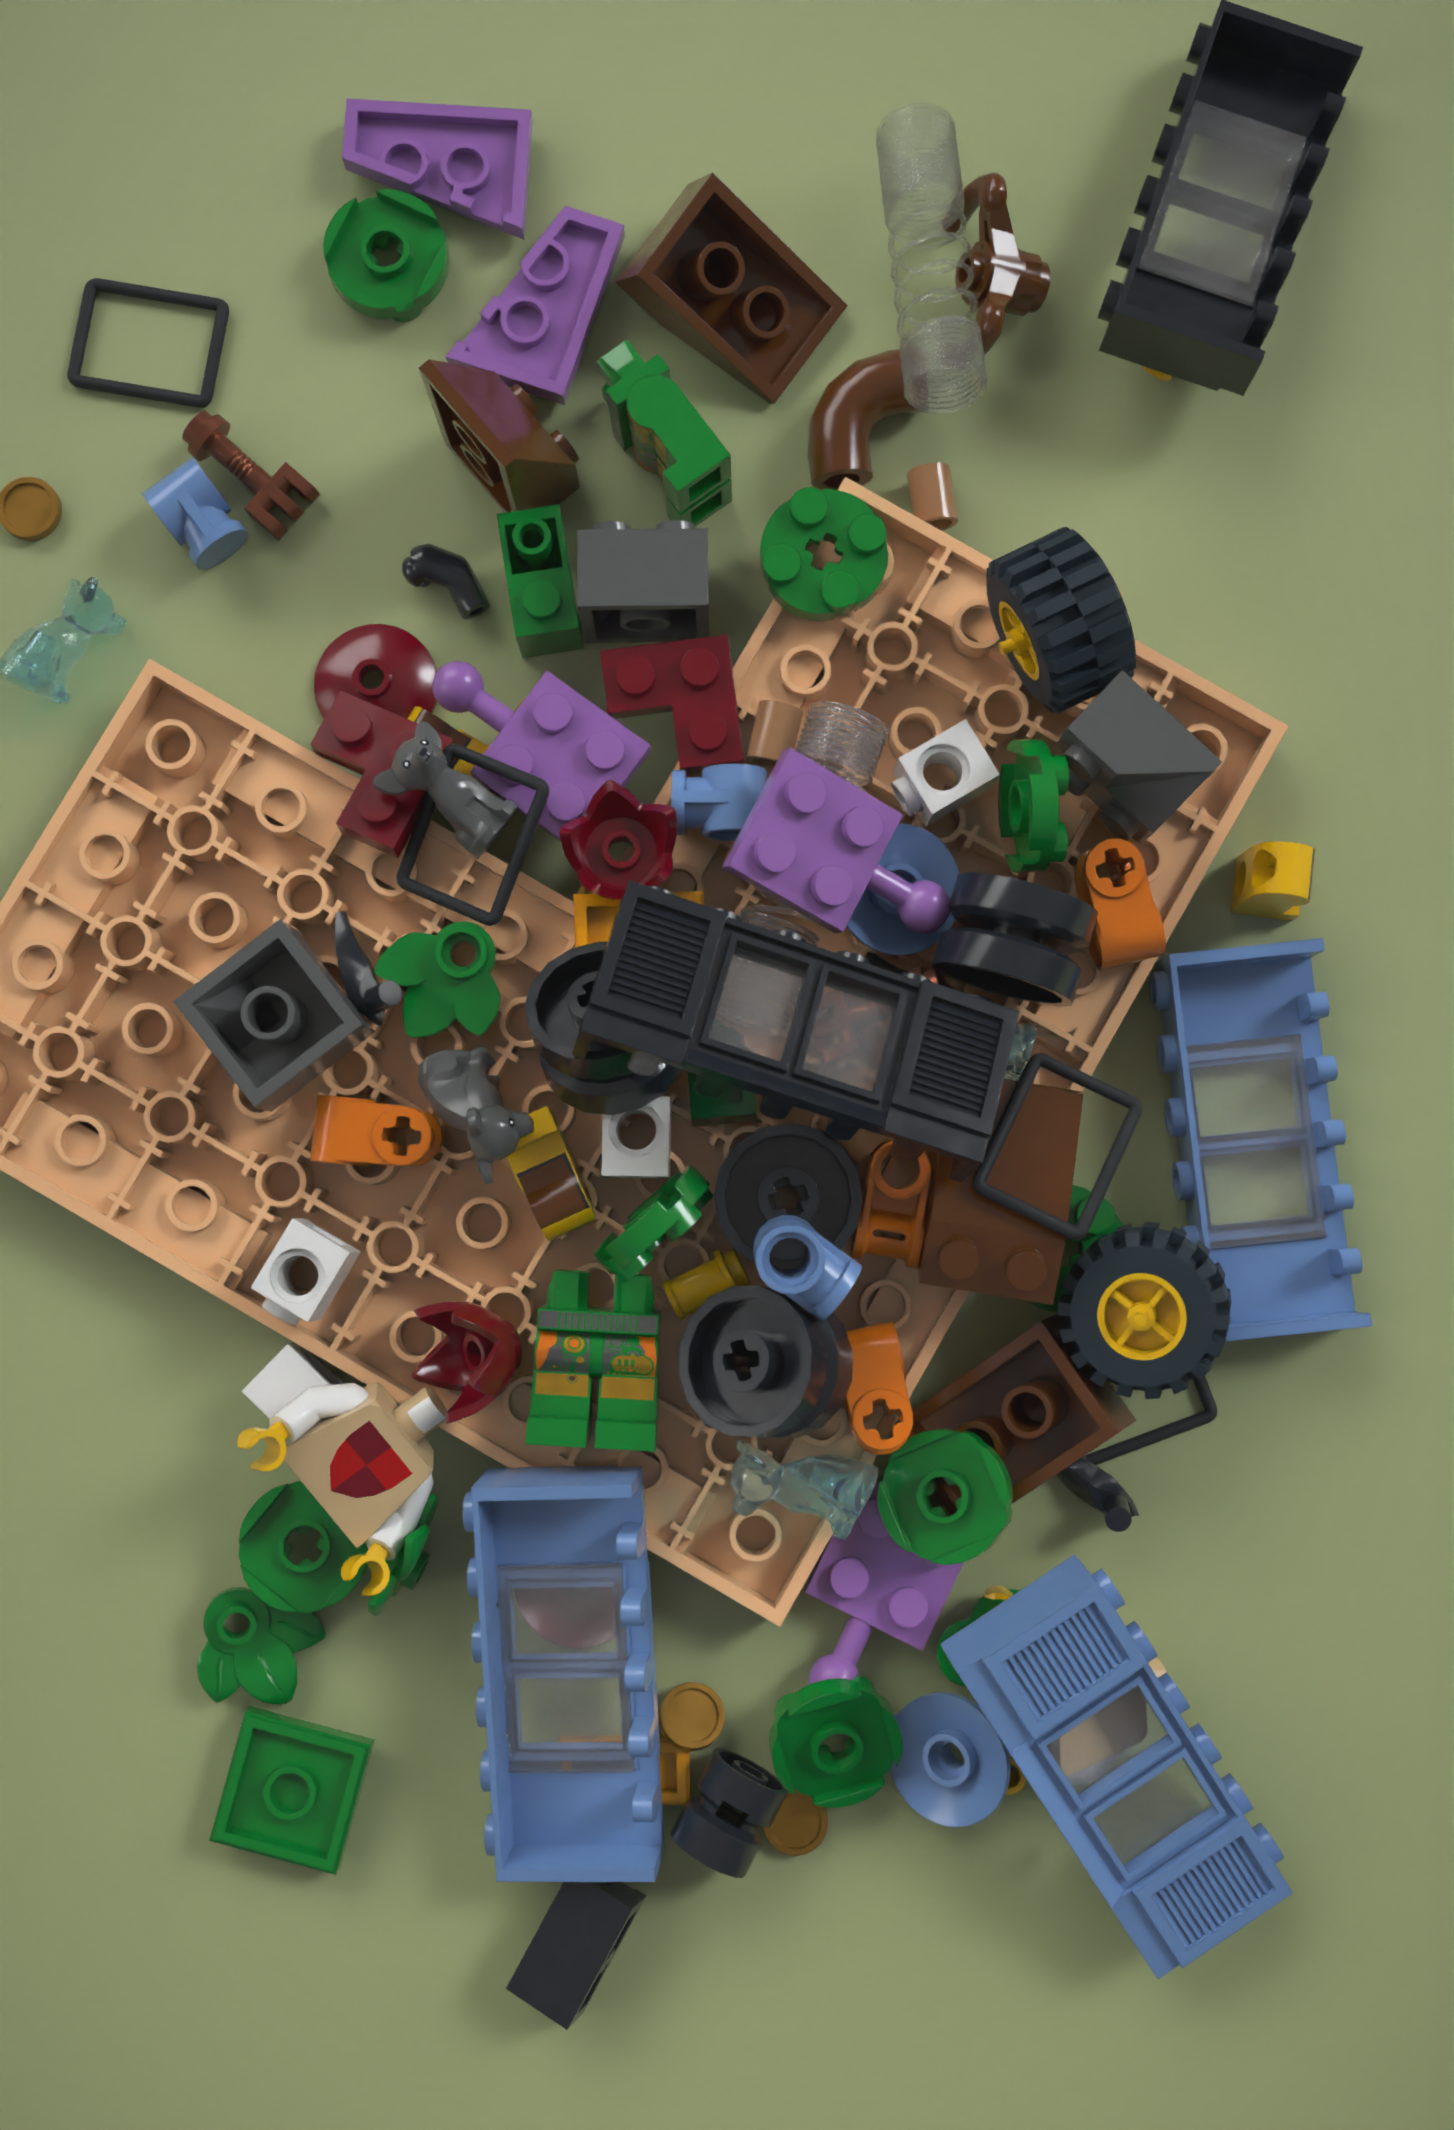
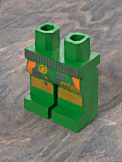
M626 340L600 357L597 361L599 373L606 381L602 388V395L609 407L613 436L624 451L633 445V452L638 464L646 471L658 474L664 482L669 519L687 521L696 527L732 501V482L730 479L731 455L678 385L670 379V369L660 355L657 354L647 362H644L631 343Z
M554 1270L547 1293V1304H543L538 1308L530 1413L527 1418L525 1444L586 1448L591 1435L593 1384L595 1378L599 1379V1395L594 1448L655 1452L658 1441L661 1310H654L655 1298L651 1275L636 1274L628 1282L623 1283L615 1274L613 1308L588 1306L590 1271Z

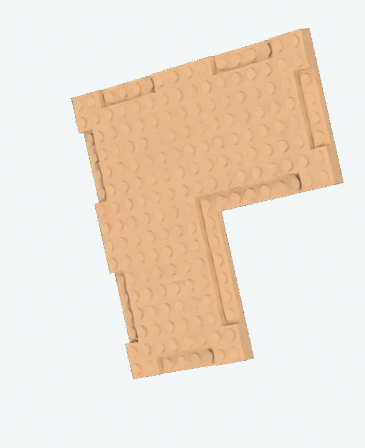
M845 477L838 490L851 494L863 501L872 509L876 516L881 518L886 526L888 562L884 579L876 595L866 606L856 612L852 610L847 614L835 616L834 620L819 622L803 619L788 612L773 599L732 669L744 764L755 765L746 760V755L759 702L762 700H773L798 707L803 711L795 750L903 814L899 824L914 825L934 834L952 853L960 874L967 872L990 873L1017 878L1058 890L1079 899L1074 883V868L1077 860L1085 851L1093 848L1096 844L1107 839L1120 838L1102 822L1099 814L1103 810L1084 793L1081 796H1076L1067 790L1065 795L1059 796V822L1065 824L1068 837V848L1064 862H1050L1047 870L1043 872L1015 873L1008 866L1005 854H1017L1014 837H1001L998 817L999 777L992 789L925 827L918 813L911 817L905 813L893 793L891 783L897 780L893 771L899 757L964 719L968 721L1000 774L1002 764L1015 763L1016 753L1006 750L1010 741L1042 739L1047 743L1051 752L1069 725L1098 695L1058 714L1056 712L1052 713L1044 707L1025 687L1007 654L1003 656L999 650L998 643L1001 640L990 612L986 588V572L989 563L993 559ZM823 541L820 545L812 544L807 549V551L813 554L812 566L816 569L823 570L827 562L839 564L842 557L834 552L835 545L827 541ZM1135 640L1136 669H1134L1132 679L1222 761L1215 771L1141 846L1132 837L1127 840L1140 851L1144 859L1153 901L1160 913L1167 943L1289 726ZM149 658L0 902V1170L366 1385L379 1382L400 1405L428 1386L437 1394L448 1411L462 1393L425 1384L411 1377L415 1368L446 1336L445 1333L420 1321L414 1312L415 1309L440 1302H469L497 1313L503 1320L509 1321L519 1335L522 1346V1360L519 1368L514 1371L512 1380L505 1390L488 1406L476 1414L447 1424L445 1421L438 1427L508 1468L607 1465L642 1467L647 1549L780 1627L877 1455L864 1451L856 1443L851 1431L845 1400L838 1412L822 1428L799 1438L728 1436L705 1424L687 1402L678 1374L679 1348L690 1317L694 1313L688 1315L686 1319L680 1320L665 1293L662 1282L667 1279L671 1280L714 1259L713 1251L720 1249L722 1254L734 1249L719 1226L714 1197L700 1210L702 1216L683 1235L673 1242L667 1236L652 1252L654 1255L652 1260L637 1273L651 1275L655 1298L654 1310H661L658 1441L656 1451L594 1448L599 1395V1379L595 1378L593 1384L591 1435L586 1448L525 1444L534 1371L538 1308L543 1304H547V1293L553 1271L556 1269L590 1271L588 1306L613 1308L615 1274L611 1275L593 1256V1253L612 1232L619 1236L625 1231L623 1226L629 1220L627 1217L669 1180L605 1178L601 1176L603 1114L585 1113L562 1102L547 1084L539 1052L535 1048L529 1030L525 1003L531 983L547 963L568 950L575 948L574 902L520 871L500 922L496 925L488 926L402 889L397 883L396 876L410 837L400 856L396 858L342 834L336 825L338 818L360 781L359 778ZM679 761L673 770H680ZM931 764L923 769L925 781L936 790L945 791L957 785L954 772L944 764ZM765 768L767 770L768 780L773 769ZM702 771L686 773V777H702ZM672 772L653 804L671 806ZM431 820L409 878L490 913L508 864L486 851L479 859L475 858L457 842L455 833ZM686 829V836L676 837L672 853L673 870L668 879L659 887L670 892L704 891V906L729 910L737 914L743 922L769 931L782 929L797 933L808 944L834 953L838 951L854 952L868 960L875 953L888 963L903 970L910 971L920 966L925 967L927 971L933 969L932 963L938 942L923 951L907 955H889L872 950L858 941L847 927L844 932L833 933L724 870L722 866L735 841L705 838L702 836V829ZM631 845L627 847L620 861H626L632 857L634 850ZM1105 861L1096 867L1099 879L1106 877L1112 881L1121 876V870L1118 865H1107ZM337 912H347L356 940L371 961L374 969L385 950L397 939L408 933L418 932L437 935L439 931L449 924L471 922L482 927L491 936L496 947V962L491 975L501 993V1002L494 1022L483 1035L477 1036L471 1033L457 1019L449 1028L439 1034L420 1038L409 1037L405 1032L403 1021L404 995L407 987L400 986L402 999L397 1005L385 1010L381 1027L364 1016L375 1032L272 1112L254 1108L173 1002L280 919L299 932L347 996L348 993L341 979L336 953L335 915ZM955 919L950 929L965 927ZM470 944L458 946L453 953L455 965L460 967L470 965L476 956L474 946ZM1089 948L1075 953H1066L1065 955L1075 961L1082 969L1072 1006L1063 1007L1017 1000L963 984L947 976H944L948 988L966 994L985 996L996 1004L1019 1011L1004 1079L1019 1081L1030 1057L1038 1053L1051 1056L1091 1076L1158 957L1099 971L1092 960ZM732 957L715 1019L726 1028L732 1027L744 1037V1046L751 1052L781 1061L803 980ZM376 975L379 983L386 981ZM824 987L823 995L834 990ZM848 995L851 1006L865 1001ZM829 1009L817 1014L814 1026L832 1020ZM891 1018L861 1030L867 1050L825 1065L821 1064L818 1052L826 1047L841 1044L838 1034L835 1033L813 1041L811 1036L802 1069L873 1092ZM478 1047L488 1048L496 1061V1064L490 1068L488 1075H497L500 1079L498 1092L502 1096L503 1107L527 1114L547 1105L553 1109L591 1201L596 1220L551 1241H547L532 1212L524 1191L521 1192L507 1158L493 1162V1183L485 1185L479 1172L475 1154L471 1150L466 1131L453 1128L439 1118L430 1106L418 1082L419 1065L428 1055L443 1050L473 1051ZM1042 1067L1039 1068L1033 1084L1076 1091L1084 1090V1087ZM682 1069L668 1090L661 1095L670 1097L672 1101L670 1178L679 1171L683 1173L686 1167L692 1164L710 1183L708 1189L713 1195L720 1167L738 1142L760 1128L793 1123L822 1131L815 1124L822 1115L795 1106L784 1119H774L763 1115L759 1111L763 1096L755 1094L756 1122L692 1127L688 1072ZM317 1095L376 1100L378 1104L400 1105L429 1111L438 1119L443 1129L441 1150L432 1161L420 1166H394L370 1163L369 1166L310 1161ZM634 1113L627 1116L619 1127L621 1143L633 1150L647 1147L652 1143L656 1135L654 1120L643 1113ZM410 1124L407 1129H397L395 1135L396 1142L406 1144V1148L411 1144H420L421 1131L411 1129ZM886 1137L881 1143L893 1139ZM925 1150L930 1161L932 1173L935 1152ZM871 1153L856 1166L862 1193L867 1163ZM890 1153L885 1156L881 1164V1175L884 1181L893 1188L909 1184L916 1172L914 1161L898 1160L892 1157ZM782 1186L777 1189L778 1193L774 1194L773 1197L776 1207L778 1209L784 1208L786 1212L795 1209L798 1205L797 1203H799L797 1191L790 1186ZM292 1218H304L358 1249L361 1253L321 1320L307 1322L301 1318L298 1324L294 1326L266 1311L262 1307L266 1297L251 1289V1286ZM874 1230L873 1232L876 1235L894 1238L902 1237L900 1233ZM852 1236L842 1249L848 1256L851 1253ZM736 1251L750 1279L751 1285L749 1286L768 1287L760 1278L756 1264ZM864 1254L860 1260L854 1259L861 1264V1272L847 1296L833 1313L844 1324L846 1331L893 1321L903 1356L906 1373L905 1383L910 1398L970 1291L919 1283L917 1268L906 1267L904 1260ZM304 1256L296 1259L289 1270V1280L296 1291L307 1294L312 1291L318 1280L316 1265ZM883 1406L873 1407L871 1420L864 1422L863 1425L866 1430L877 1429L880 1439H887L898 1416H886ZM736 1484H739L742 1487L743 1491L740 1493L745 1498H741L739 1496V1491L737 1490Z

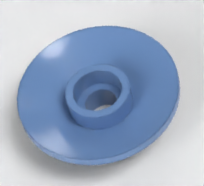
M898 824L878 863L911 884L920 880H929L939 884L945 889L950 900L957 876L960 874L952 853L939 838L923 828L909 824ZM866 888L846 927L858 941L872 950L889 955H907L923 951L938 942L941 932L949 930L955 918L950 914L941 928L930 933L912 931L901 921L898 906Z
M945 1692L926 1694L908 1703L896 1716L903 1740L902 1757L898 1766L896 1767L894 1761L890 1769L892 1779L901 1796L918 1814L939 1825L966 1827L987 1818L997 1809L1007 1792L1010 1780V1758L1007 1748L980 1707L962 1696ZM951 1743L956 1745L961 1751L964 1763L957 1761L953 1757L950 1750Z

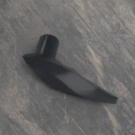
M337 912L335 915V943L341 979L349 998L358 1011L381 1027L385 1010L397 1005L401 1001V988L392 980L379 983L371 961L356 940L347 912Z
M1080 1458L1056 1474L1061 1482L1079 1499L1104 1514L1105 1523L1112 1531H1125L1131 1525V1517L1139 1516L1133 1500L1125 1489L1110 1474L1092 1462Z

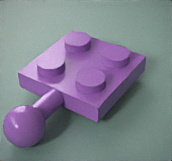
M463 661L446 663L439 668L434 676L432 690L436 701L441 707L454 713L470 711L499 732L483 755L546 781L549 786V796L537 825L560 842V829L568 821L584 815L593 795L607 780L615 781L625 787L652 751L649 743L548 670L516 712L484 690L481 674L469 663ZM476 765L470 771L474 779L502 800L511 799L518 805L517 811L525 817L527 816L536 790Z
M790 747L782 751L722 866L724 870L833 933L844 932L866 888L898 906L901 921L910 930L918 933H930L938 930L945 924L950 915V898L942 886L929 880H920L911 884L878 864L903 814Z
M865 1476L820 1555L804 1588L805 1593L850 1615L833 1653L820 1657L811 1667L808 1679L809 1684L834 1678L853 1680L857 1675L860 1676L856 1664L874 1627L923 1651L964 1563L953 1565L930 1562L932 1560L921 1558L914 1552L909 1553L900 1547L891 1538L880 1516L877 1499L880 1482L868 1476Z

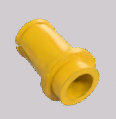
M720 1249L713 1251L714 1259L671 1280L667 1279L662 1282L665 1293L680 1320L686 1319L688 1315L696 1312L712 1295L732 1286L751 1285L750 1279L735 1249L722 1254Z

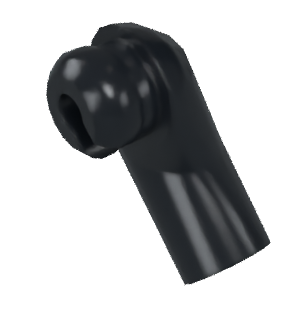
M429 543L412 548L410 556L404 559L402 573L405 579L415 587H427L431 582L447 587L463 619H472L489 609L490 604L469 562L463 556Z

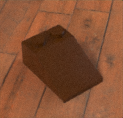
M714 173L688 183L615 281L621 289L661 326L769 404H775L848 306Z
M428 359L419 367L445 444L505 513L558 505L580 488L575 465L579 461L576 451L558 430L549 435L535 419L539 415V411L521 386L515 384L509 389L495 371Z
M1004 1079L992 1134L988 1139L987 1147L1018 1081ZM1032 1083L986 1183L1068 1223L1083 1092ZM935 1153L925 1206L924 1238L917 1266L919 1283L1053 1305L1066 1237L980 1196L975 1192L972 1185L976 1170L962 1183L949 1179L953 1158Z
M1055 1314L1032 1326L912 1411L913 1426L908 1438L925 1431L944 1428L975 1433L984 1443L995 1450L1005 1464L1011 1479L1013 1504L1137 1420L1122 1398L1116 1394L1117 1391L1109 1381L1106 1380L1103 1387H1100L1090 1380L1093 1371L1086 1364L1080 1369L1070 1358L1074 1348L1071 1342L1063 1344L1059 1331L1064 1323L1063 1316ZM938 1477L935 1480L937 1491L934 1493V1496L940 1505L947 1509L948 1514L952 1515L958 1510L956 1500L962 1496L960 1488L957 1484L949 1485L944 1477Z

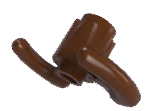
M994 172L981 175L965 186L953 201L942 222L943 231L947 235L952 237L960 235L973 213L980 206L979 242H976L971 250H967L962 254L955 274L956 286L958 289H961L962 299L967 305L977 307L973 331L966 341L960 344L947 343L939 349L938 359L947 367L961 369L975 364L989 352L1000 337L1004 323V313L1024 316L1028 312H1036L1044 303L1049 290L1050 269L1048 264L1042 261L1039 255L1017 248L1006 203L1007 185L1004 177L999 173Z

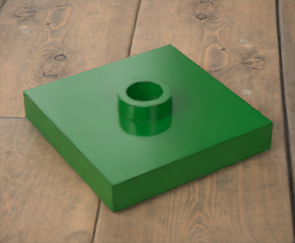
M249 1706L244 1713L209 1841L336 1875L341 1867L375 1739Z

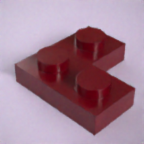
M728 634L600 650L608 715L618 719L673 712L680 770H686V773L701 772L706 767L719 764H744Z
M340 690L310 743L315 754L363 775L338 818L336 825L342 834L398 858L413 832L427 791L411 790L400 795H388L378 791L373 786V780L380 772L391 768L394 754L401 744L415 738V730L418 723ZM438 733L441 739L442 751L446 746L455 744L454 739Z

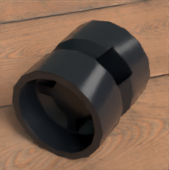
M715 1748L696 1782L702 1793L701 1796L687 1800L670 1834L673 1841L682 1850L705 1866L734 1878H743L763 1843L758 1833L759 1827H769L772 1825L789 1791L782 1786L776 1776L755 1762L735 1752ZM724 1800L725 1802L729 1803L735 1808L743 1811L742 1815L736 1812L735 1810L731 1809L730 1807L722 1804V1801Z

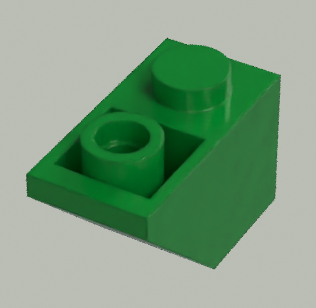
M560 505L496 514L515 638L522 658L584 649Z

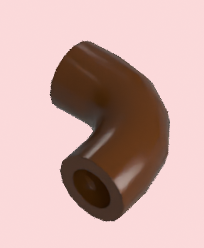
M921 347L888 350L857 360L826 386L810 418L807 455L812 487L820 490H838L845 477L861 486L870 482L873 478L869 441L874 426L882 419L893 415L926 411L928 402L927 376Z

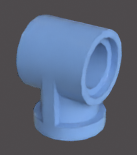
M193 457L141 493L181 547L184 544L188 545L190 548L188 556L198 569L205 570L224 562L239 550L247 540V531L239 520H231L227 514L232 510Z
M719 764L704 768L702 770V777H686V770H672L671 807L676 811L677 836H686V829H702V836L705 838L720 841H736L767 782V770L763 767L749 764Z
M781 1215L769 1219L760 1227L754 1239L753 1255L760 1278L769 1288L787 1295L820 1321L825 1320L840 1305L855 1284L862 1269L861 1264L816 1232L808 1221L797 1216ZM786 1238H796L807 1246V1256L804 1262L791 1270L780 1269L769 1260L773 1246L778 1241Z

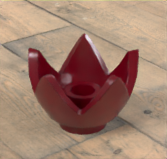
M607 780L593 795L584 815L568 821L559 831L565 857L575 870L582 886L595 895L612 900H621L629 880L645 886L659 887L668 879L673 870L672 853L677 837L675 809L664 804H642L628 789L615 781ZM617 842H626L631 845L634 853L626 861H616L609 854L610 847Z
M440 1302L414 1310L420 1321L446 1334L445 1338L422 1360L411 1374V1377L419 1382L462 1392L458 1400L446 1412V1423L449 1424L464 1419L488 1406L509 1385L514 1371L521 1364L522 1346L515 1327L509 1321L503 1320L497 1313L469 1302Z

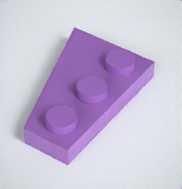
M346 99L342 160L346 170L393 189L409 193L421 200L525 240L533 133L531 110Z
M565 206L520 262L521 269L500 296L496 297L494 295L480 312L481 320L463 342L458 340L446 355L447 363L495 371L508 387L518 384L526 393L565 405L625 238L624 225Z

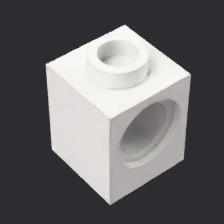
M964 719L899 757L893 771L897 780L891 783V787L905 813L910 817L918 813L925 827L992 789L1000 774L968 721ZM931 764H944L954 772L957 785L945 791L936 790L925 781L923 769Z
M660 1096L640 1109L616 1115L603 1114L601 1176L605 1178L670 1179L672 1102L670 1097ZM634 1113L648 1115L654 1120L656 1125V1135L652 1143L639 1150L625 1147L619 1138L621 1122L627 1116Z
M292 1218L252 1284L251 1289L265 1296L266 1299L262 1307L284 1322L296 1326L301 1318L307 1322L321 1320L361 1251L307 1219ZM301 1256L313 1261L318 1270L317 1283L312 1291L307 1294L296 1291L289 1280L290 1267Z
M293 1342L288 1343L241 1392L270 1419L309 1387L344 1383L316 1355Z

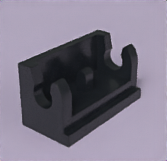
M563 1882L506 1989L568 2030L584 2013L646 1895L637 1889H632L623 1882Z

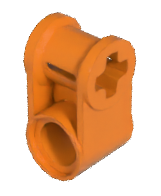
M1120 838L1104 840L1085 851L1075 865L1074 883L1079 900L1090 904L1098 911L1088 946L1096 968L1099 971L1164 955L1166 952L1164 927L1160 913L1153 901L1144 859L1140 851L1131 842ZM1105 861L1107 865H1118L1121 870V876L1112 881L1106 877L1099 879L1096 867Z
M317 1095L310 1161L369 1166L370 1163L394 1166H420L432 1161L441 1150L443 1129L438 1119L429 1111L400 1105L378 1104L376 1100ZM410 1124L411 1129L421 1131L420 1144H411L406 1148V1144L396 1142L395 1135L397 1129H407Z
M888 1140L879 1144L871 1152L867 1163L862 1193L863 1202L858 1225L852 1235L850 1257L860 1260L864 1254L900 1259L904 1260L906 1267L916 1269L921 1255L925 1231V1205L931 1175L930 1161L924 1151L914 1161L916 1172L911 1182L903 1187L893 1188L884 1181L881 1175L882 1161L890 1153L893 1140ZM874 1230L900 1233L902 1237L894 1238L876 1235L873 1232Z
M893 1321L846 1331L853 1350L852 1382L845 1397V1405L856 1443L864 1451L873 1455H889L898 1451L907 1441L913 1426V1412L905 1383L904 1361ZM883 1406L886 1416H898L900 1423L892 1427L889 1439H880L877 1429H865L863 1423L871 1420L873 1407Z

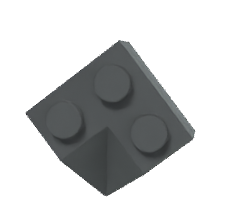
M681 520L661 522L657 524L656 529H630V525L623 522L603 521L595 523L592 526V530H577V607L585 642H671L709 637L708 528H695L694 524Z
M1123 670L1069 725L1051 751V755H1064L1066 757L1069 769L1067 790L1076 796H1081L1084 793L1103 810L1099 816L1109 830L1126 841L1132 837L1140 846L1222 763L1217 756Z
M282 919L173 1001L254 1108L270 1112L375 1032L299 932Z

